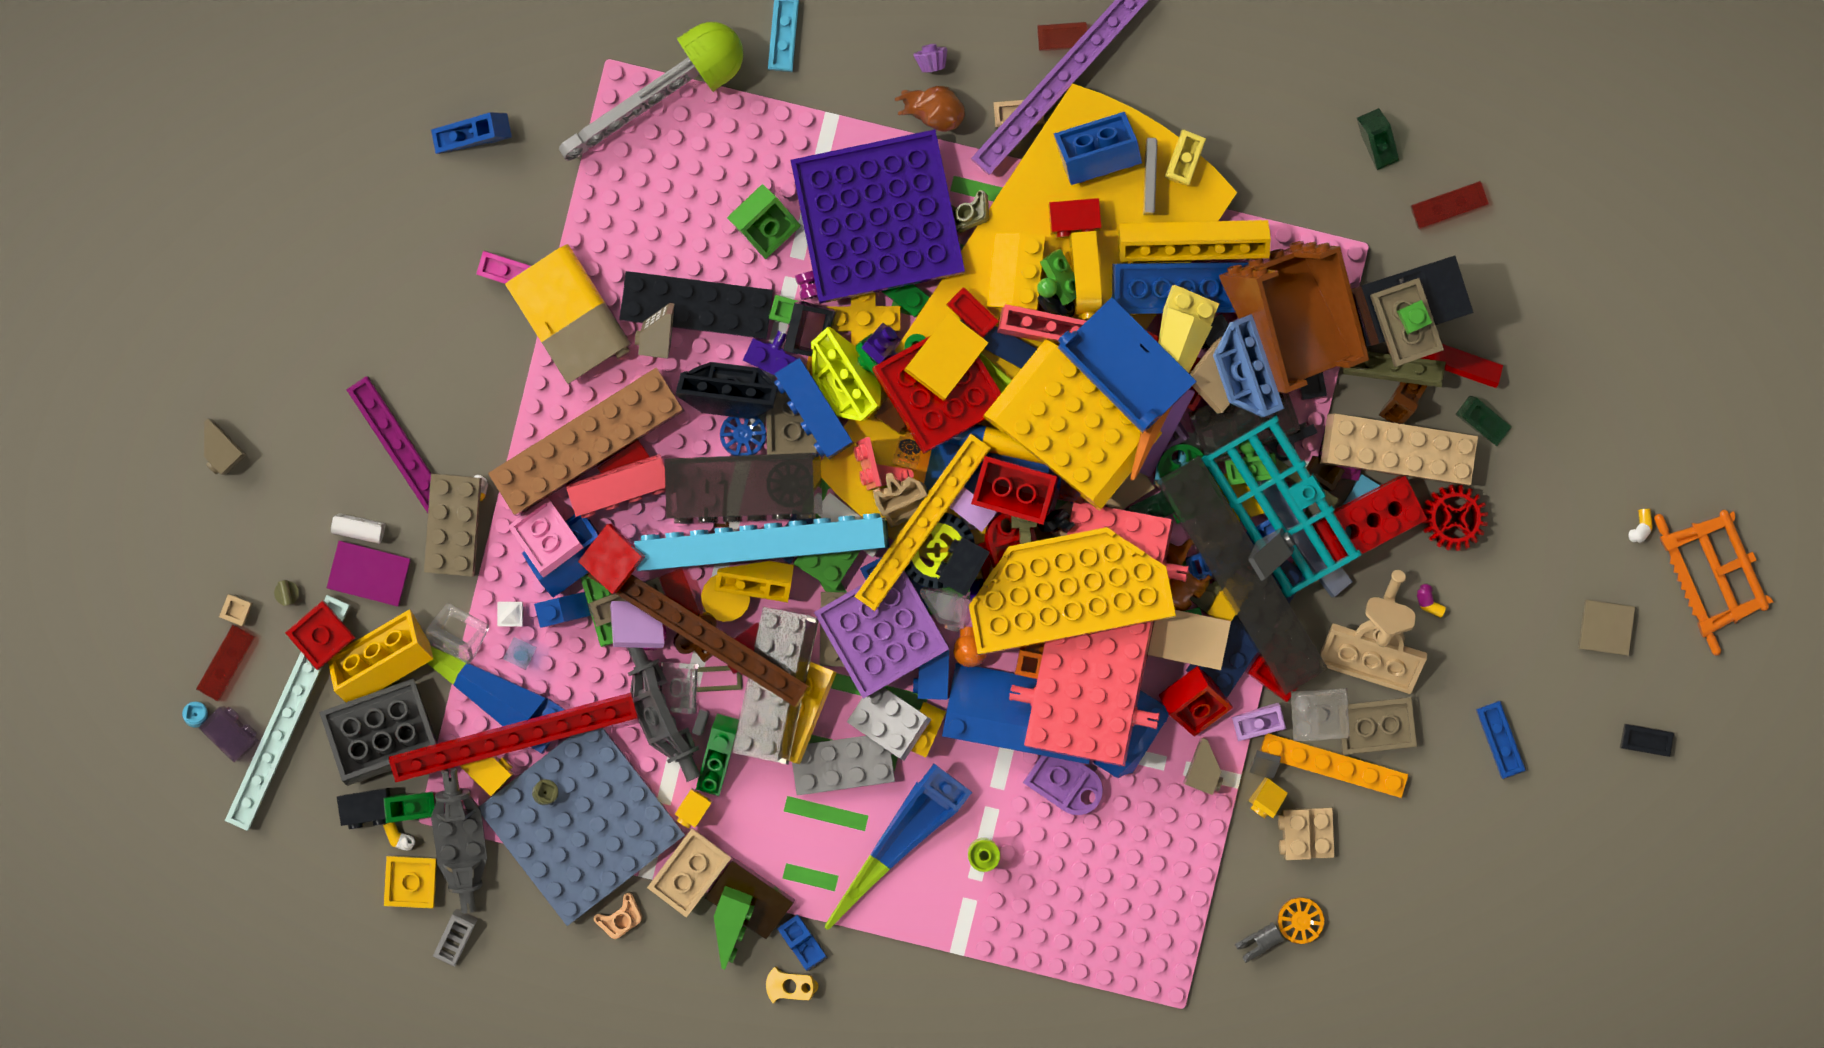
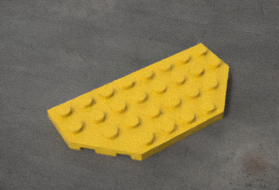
M1108 527L1009 546L969 604L978 655L1176 617L1166 566L1117 535Z

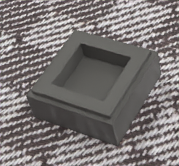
M699 710L692 730L693 734L699 736L703 734L710 715L709 711Z
M1257 750L1250 767V773L1274 779L1281 757Z

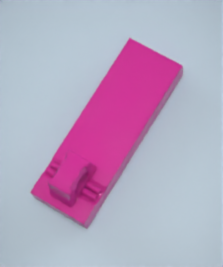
M483 251L476 275L505 284L531 267V265Z

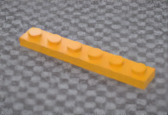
M1269 733L1264 735L1260 749L1262 752L1281 757L1280 763L1402 798L1408 774Z

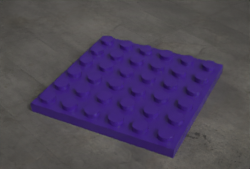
M935 129L790 160L820 304L965 274Z

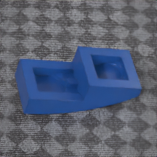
M798 914L777 928L806 971H809L827 958Z

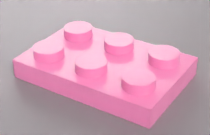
M548 497L508 526L543 578L584 548Z

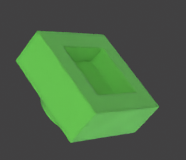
M775 295L769 319L789 324L794 303L798 301Z
M1422 300L1397 311L1407 334L1432 323Z

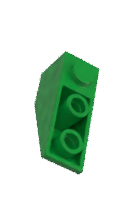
M717 713L710 732L700 771L701 776L698 778L696 790L720 796L741 720Z

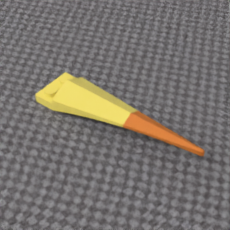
M1172 285L1163 308L1158 343L1189 373L1212 328L1211 324L1219 303L1177 285ZM1172 406L1147 431L1141 432L1131 480L1136 479Z

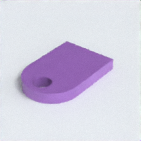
M1042 755L1023 781L1025 785L1072 815H1084L1094 810L1099 804L1103 793L1100 778L1083 763ZM1085 790H1091L1095 794V800L1091 804H1084L1081 801V794Z

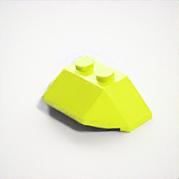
M827 327L811 342V349H813L812 377L837 417L864 421L880 407L881 385L872 372L864 370L859 364L858 357L860 355L856 351V347L834 329Z

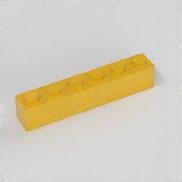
M1268 220L1119 223L1118 245L1120 261L1258 259L1270 257L1271 237Z

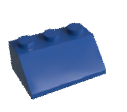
M1125 112L1054 133L1060 157L1071 185L1142 163L1138 142Z
M574 514L565 521L584 548L544 578L526 552H522L538 581L553 598L588 573L578 561L599 535V532L588 517L581 518V515L576 517Z

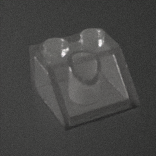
M921 588L920 594L937 621L940 624H945V629L959 631V629H964L969 625L971 618L969 610L970 594L967 593L964 596L957 591L945 588Z
M1347 688L1291 691L1294 741L1350 738Z

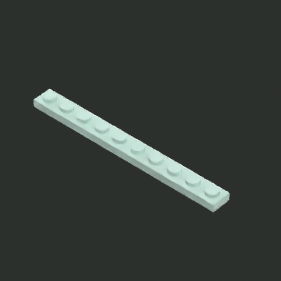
M326 595L324 601L343 622L350 605ZM302 652L297 659L225 819L226 822L246 831L250 829L322 670V668L316 670Z

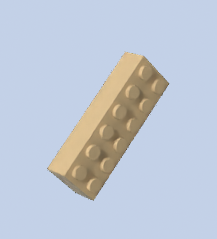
M1327 414L1320 463L1449 484L1471 485L1478 436L1341 414Z

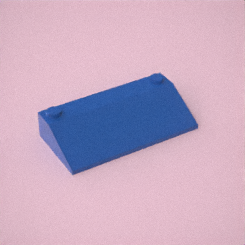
M955 663L942 732L943 737L1089 764L1090 761L1088 759L1028 748L1024 745L1032 707L1029 703L1011 701L1009 696L1010 693L1021 694L1012 692V685L1034 689L1037 679L983 667H965Z

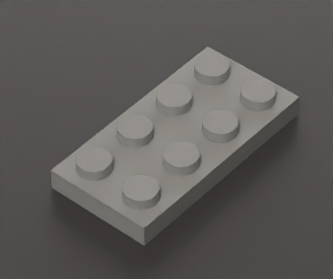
M868 736L809 743L801 763L796 764L792 762L797 795L895 782L891 752Z

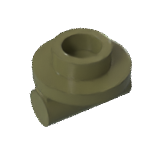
M279 581L274 590L275 599L283 606L291 605L299 597V588L291 581Z

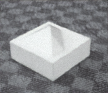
M497 602V626H523V602Z

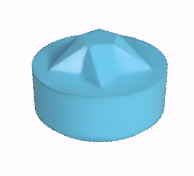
M191 702L184 707L182 716L188 726L197 728L207 722L208 711L201 702Z

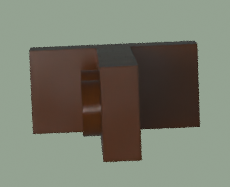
M1400 382L1390 400L1380 411L1379 416L1392 423L1404 424L1418 407L1417 403L1427 385Z

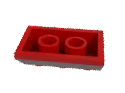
M985 456L971 504L1044 525L1053 501L1059 476Z

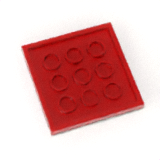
M929 337L872 368V371L923 454L986 420L983 417L984 414L1001 395L999 388L979 356L944 401L905 372V368Z

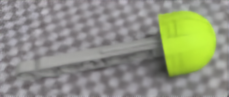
M706 22L695 26L678 37L677 40L688 58L596 119L578 134L576 133L559 146V151L564 159L570 161L589 150L588 148L595 146L699 74L713 92L723 84H726L737 74L743 61V46L738 35L730 27L722 23Z

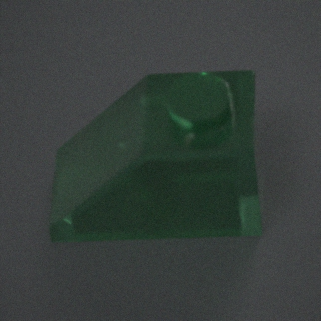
M1378 108L1357 117L1362 139L1375 168L1379 170L1400 161L1391 125L1382 111Z

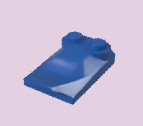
M1141 690L1137 704L1138 710L1160 713L1159 721L1148 719L1158 723L1157 729L1140 725L1133 727L1125 767L1093 761L1095 765L1116 778L1134 772L1169 717L1162 703Z

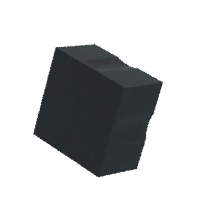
M1455 255L1351 289L1366 347L1386 342L1370 295L1417 278L1420 279L1435 325L1474 313Z

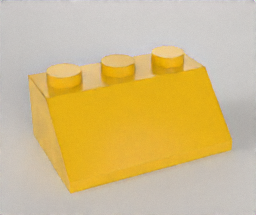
M995 233L987 307L1002 309L1007 304L1037 311V297L1039 296L1037 285L1041 279L1042 266L1040 261L1043 260L1044 235Z

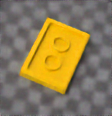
M948 313L904 371L944 401L987 346L988 342L951 313Z

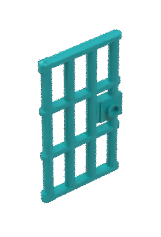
M1274 416L1216 451L1202 456L1200 461L1205 468L1208 467L1229 501V508L1234 509L1254 543L1263 537L1242 505L1243 501L1252 496L1259 503L1275 531L1282 527L1285 533L1289 532L1291 535L1302 529L1307 534L1326 568L1314 574L1295 544L1291 557L1305 580L1292 586L1281 566L1273 571L1274 576L1282 587L1281 592L1287 598L1356 559L1362 553L1360 550H1356L1333 512L1335 509L1332 505L1329 506L1324 498L1326 493L1314 473L1310 475L1305 467L1307 465L1305 460L1302 461L1279 425V418ZM1268 427L1293 465L1281 473L1257 436V433ZM1247 439L1271 476V479L1261 485L1257 483L1235 447ZM1224 452L1228 453L1250 491L1240 497H1237L1214 458ZM1297 471L1302 480L1289 487L1284 478ZM1273 484H1276L1299 521V524L1289 530H1286L1263 492L1264 489ZM1316 502L1321 511L1308 518L1303 509ZM1323 517L1326 518L1348 556L1337 562L1334 561L1312 523Z

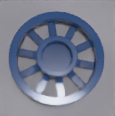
M757 416L752 418L755 422L748 426L749 419H745L744 424H741L739 418L728 417L724 420L720 429V440L724 449L729 454L739 458H747L757 454L763 448L766 441V429L760 418ZM735 419L738 426L735 427L729 422ZM759 424L762 431L752 432V429ZM726 426L732 429L733 433H724ZM762 435V439L759 442L753 436ZM724 437H734V439L726 444ZM735 442L738 444L736 451L729 448ZM751 442L757 445L753 451H751L749 446ZM741 446H746L748 452L740 453Z

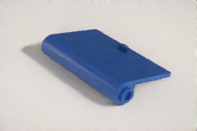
M1112 297L1077 331L1075 330L1071 333L1068 330L1058 340L1060 343L1058 349L1142 433L1147 431L1197 382Z

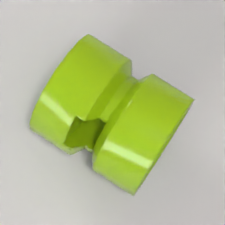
M989 838L975 839L968 848L970 865L980 872L993 870L1000 861V852L997 844Z

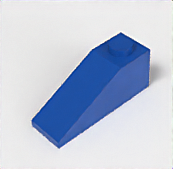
M490 112L431 130L436 154L494 143L512 137L507 113Z

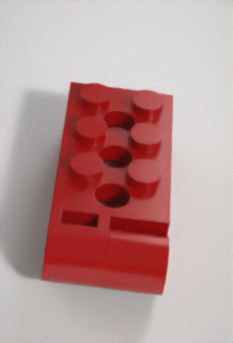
M1397 476L1333 511L1344 530H1346L1347 526L1351 528V536L1349 538L1356 550H1360L1362 554L1427 520L1406 476ZM1390 503L1394 507V512L1392 515L1388 511V506ZM1368 515H1371L1373 519L1371 526L1367 524ZM1325 517L1312 523L1335 562L1348 556Z

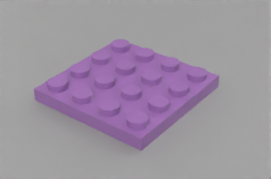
M905 570L875 611L854 597L862 587L860 585L814 612L863 699L950 649Z

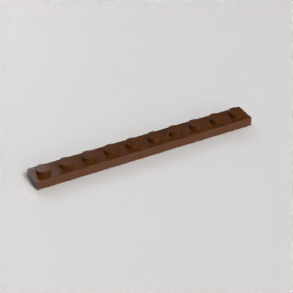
M589 573L588 577L601 584L595 577H593ZM632 574L616 593L624 600L796 708L810 687Z

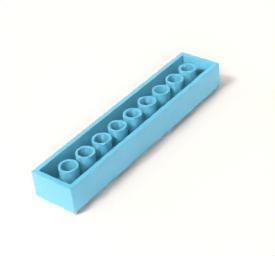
M878 513L863 514V519L856 520V516L838 517V522H831V518L813 519L814 524L808 525L806 521L799 520L789 521V526L782 527V523L764 524V529H758L757 525L739 526V531L734 532L733 528L725 527L715 528V533L709 534L708 530L690 531V536H684V532L665 533L666 538L661 539L660 535L656 534L642 535L640 541H634L635 547L645 556L638 565L637 571L889 548L886 518H881Z

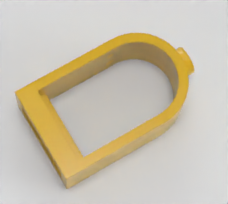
M1096 231L1071 233L1069 237L1071 267L1075 276L1076 288L1075 310L1076 315L1082 314V320L1090 319L1102 307Z

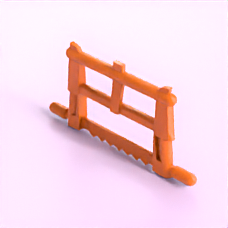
M1722 510L1719 517L1701 523H1691L1692 527L1669 533L1664 516L1656 514L1654 520L1660 534H1662L1660 541L1671 556L1670 564L1674 565L1673 572L1678 573L1677 581L1682 582L1681 590H1685L1684 598L1689 599L1688 606L1693 607L1692 615L1697 616L1699 621L1697 624L1702 637H1707L1706 640L1712 654L1718 656L1721 654V648L1713 632L1731 622L1736 624L1740 619L1758 609L1766 611L1769 608L1768 603L1773 602L1769 596L1764 595L1751 565L1752 562L1756 561L1753 552L1747 554L1733 523L1735 520L1734 511L1729 513L1727 510ZM1725 527L1738 558L1721 566L1708 534ZM1697 538L1729 608L1709 618L1678 549L1679 546ZM1742 567L1755 598L1738 605L1725 574Z

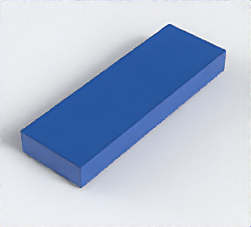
M1496 701L1477 708V715L1501 779L1526 771L1501 702Z

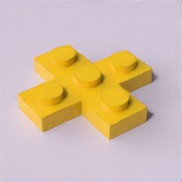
M876 292L851 297V306L826 307L837 311L833 329L836 332H851V344L855 347L865 337L873 334L882 323L894 331H900V306H876Z

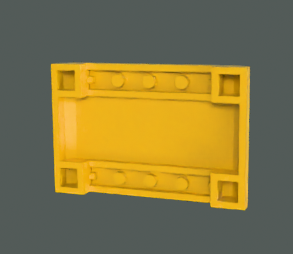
M1047 339L1039 346L983 416L998 430L1008 434L1081 493L1080 496L1099 511L1132 472L1141 431L1058 349L1056 344ZM1161 431L1159 432V434H1158L1156 440H1157V439L1160 437V435L1162 434Z

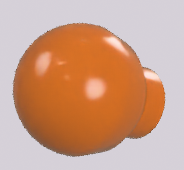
M973 627L960 628V637L954 644V657L962 666L976 667L985 660L987 654L978 655Z

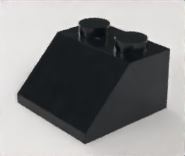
M960 537L959 540H953L947 551L951 553L947 562L942 560L935 574L939 575L937 581L966 596L990 552L964 537Z

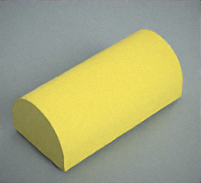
M1182 130L1165 178L1182 185H1189L1206 138Z

